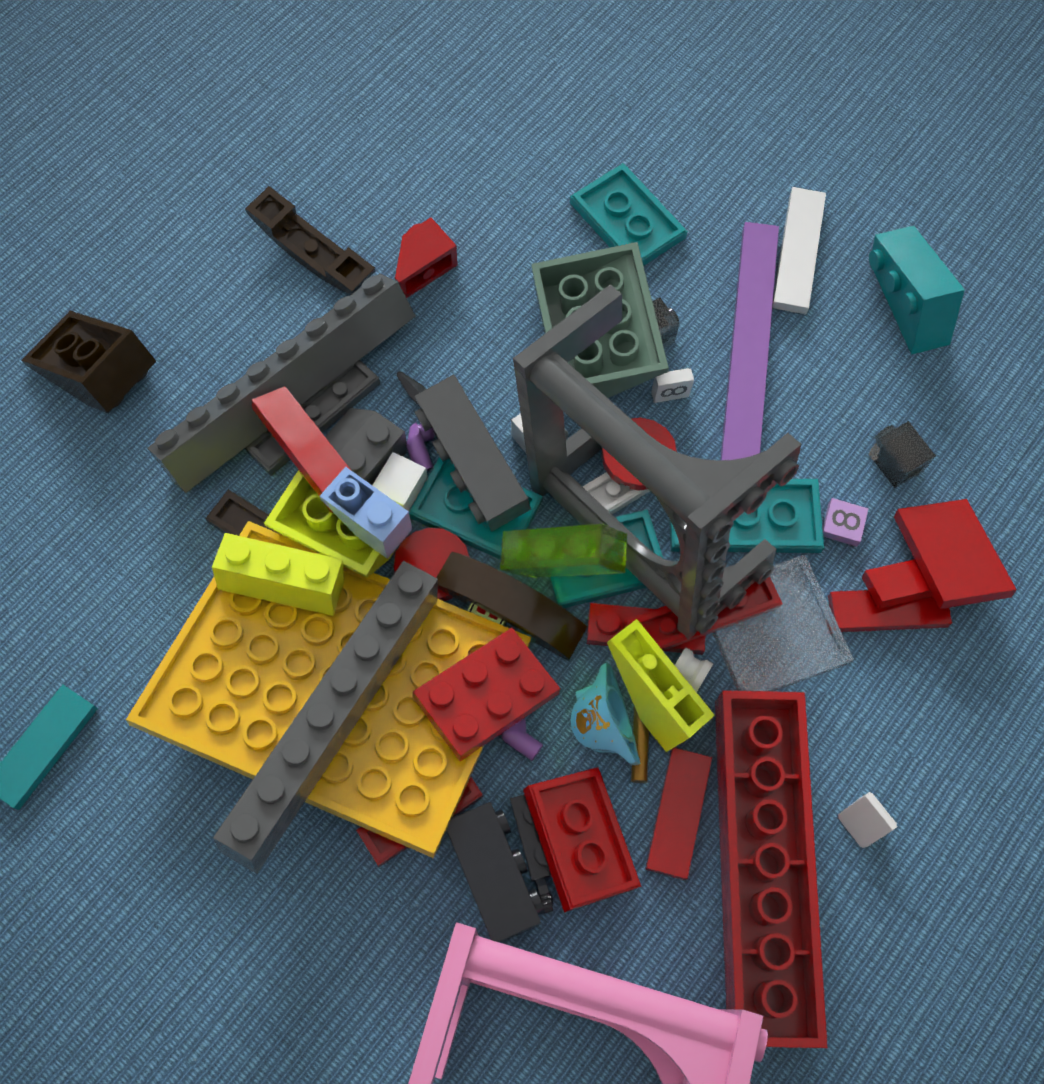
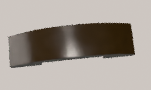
M270 186L245 208L246 213L286 253L316 276L352 295L375 272V267L348 247L344 251L297 215L295 205Z
M453 551L436 577L438 579V589L465 604L470 601L536 638L535 643L567 661L570 660L588 627L566 609L521 581L485 563Z

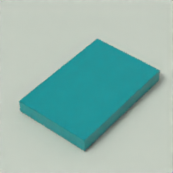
M624 163L570 196V204L609 247L638 242L643 266L686 239L688 231Z
M439 457L409 510L410 519L430 528L445 529L457 535L463 543L510 564L543 501V496L522 487L528 497L531 510L491 532L486 522L478 524L468 504L473 502V499L469 492L465 490L460 493L450 473L455 468L450 459L442 462Z
M648 509L615 517L648 549L663 558ZM582 525L538 536V542L555 601L563 608L647 588Z

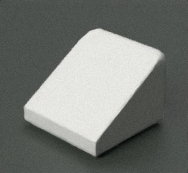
M870 792L857 799L838 815L840 822L862 848L870 846L897 828V823L873 793Z

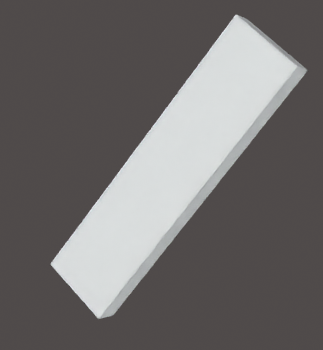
M792 187L772 308L801 314H807L826 193Z

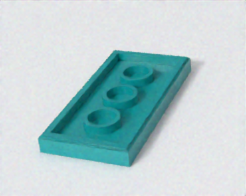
M792 478L784 486L776 484L767 492L765 500L751 514L743 512L733 521L729 536L730 546L727 552H750L766 539L776 548V553H822L824 550L818 479ZM669 519L671 552H680L679 540Z

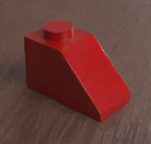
M432 217L421 224L413 225L402 236L395 281H398L406 299L458 265L456 244Z

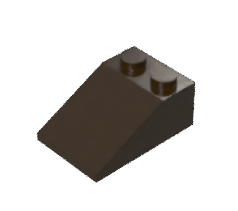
M71 310L21 360L27 367L81 402L105 413H109L113 408L120 405L124 396L137 382L145 378L148 370L156 363L154 357L132 330Z

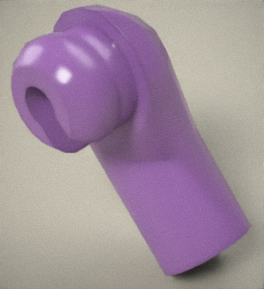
M414 423L409 428L406 444L411 461L425 467L426 471L433 468V464L425 442L431 441L435 434L432 428L425 432L421 424Z
M525 718L501 734L506 744L531 761L535 759L543 747L542 743L526 733Z

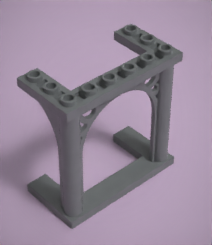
M610 284L513 358L531 489L541 496L549 493L678 617L677 630L683 633L689 640L697 631L701 634L707 632L718 619L717 615L724 608H734L745 597L747 593L745 590L754 582L761 584L774 571L773 562L776 548L766 539L760 542L735 565L726 567V554L730 546V529L733 526V521L743 512L747 514L754 512L765 500L767 492L776 484L784 486L795 476L799 469L797 461L802 444L787 433L768 450L756 455L733 460H706L678 453L662 445L647 434L568 363L622 321V294ZM563 412L581 427L580 430L567 440L565 438ZM604 448L659 500L677 534L680 544V560H666L653 553L570 474Z

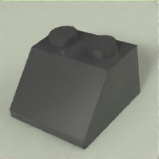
M350 408L325 436L348 467L371 485L375 482L392 452L404 456L408 451L405 431L378 412L372 410Z

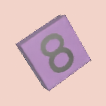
M831 498L823 524V537L857 547L862 539L868 508Z

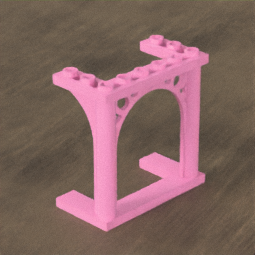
M456 922L408 1084H433L435 1077L443 1078L470 983L614 1028L632 1040L643 1051L656 1070L661 1084H750L754 1061L760 1063L764 1057L768 1032L761 1028L762 1015L746 1010L712 1008L480 937L476 928Z

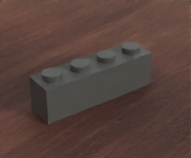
M454 374L415 395L420 409L414 413L425 432L432 428L437 437V440L433 441L432 444L442 462L450 459L455 468L450 475L460 493L467 490L472 497L473 502L468 504L478 524L486 522L492 532L531 510L528 497Z

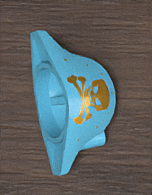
M605 663L600 667L593 685L576 691L577 702L571 713V728L576 739L585 747L599 753L619 754L628 763L639 765L641 763L626 706L612 666Z

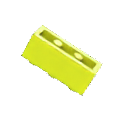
M228 533L224 534L212 565L218 590L334 616L344 584L343 559Z

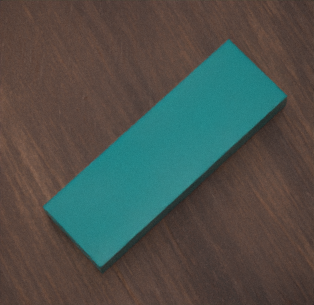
M62 684L0 762V799L12 808L20 810L98 708Z

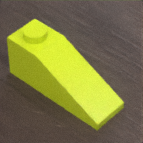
M637 619L607 642L640 720L666 752L689 739L715 716Z

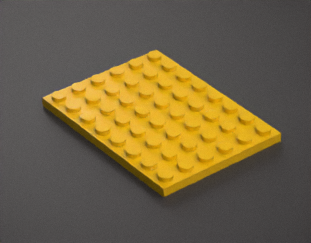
M250 521L247 522L239 535L319 554L284 535ZM343 566L344 584L334 616L218 590L215 577H213L126 718L129 726L254 779L390 579L376 573L366 578ZM437 599V602L305 802L434 858L484 746L462 761H459L413 699V691L510 628ZM515 631L526 646L529 647L532 637Z

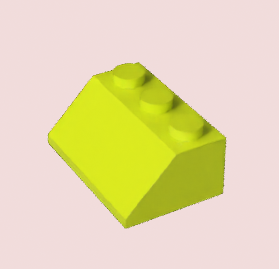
M299 470L264 522L266 527L321 555L343 559L344 567L366 578L385 564L393 555L392 553L387 559L359 539L334 513L330 512Z

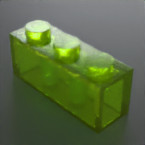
M604 524L503 531L500 570L527 578L625 573L627 533Z

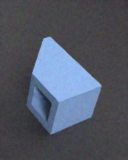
M347 467L339 473L320 495V499L359 539L387 559L412 530L409 511Z

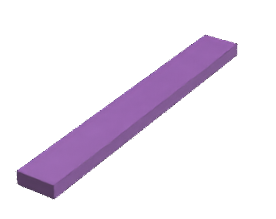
M745 222L743 226L720 460L740 459L760 453L779 226Z

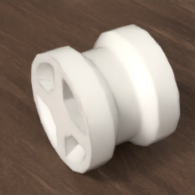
M688 648L683 650L675 664L676 668L696 692L713 665L708 660L701 661L695 658L693 651Z

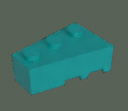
M914 225L876 234L873 248L869 253V264L876 275L911 355L950 345L965 289Z

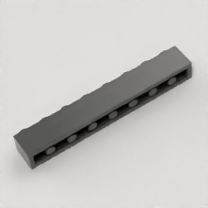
M382 274L366 279L360 289L352 295L338 300L332 310L321 318L310 321L305 326L304 331L293 339L282 342L276 348V352L264 361L251 365L244 376L236 382L222 387L217 392L216 397L204 406L191 410L187 414L186 419L176 427L159 434L155 442L147 449L170 479L185 493L190 491L268 431L253 411L252 399L285 386L301 405L416 317L398 281Z
M405 561L401 563L214 835L213 839L220 853L258 874L437 602V578Z

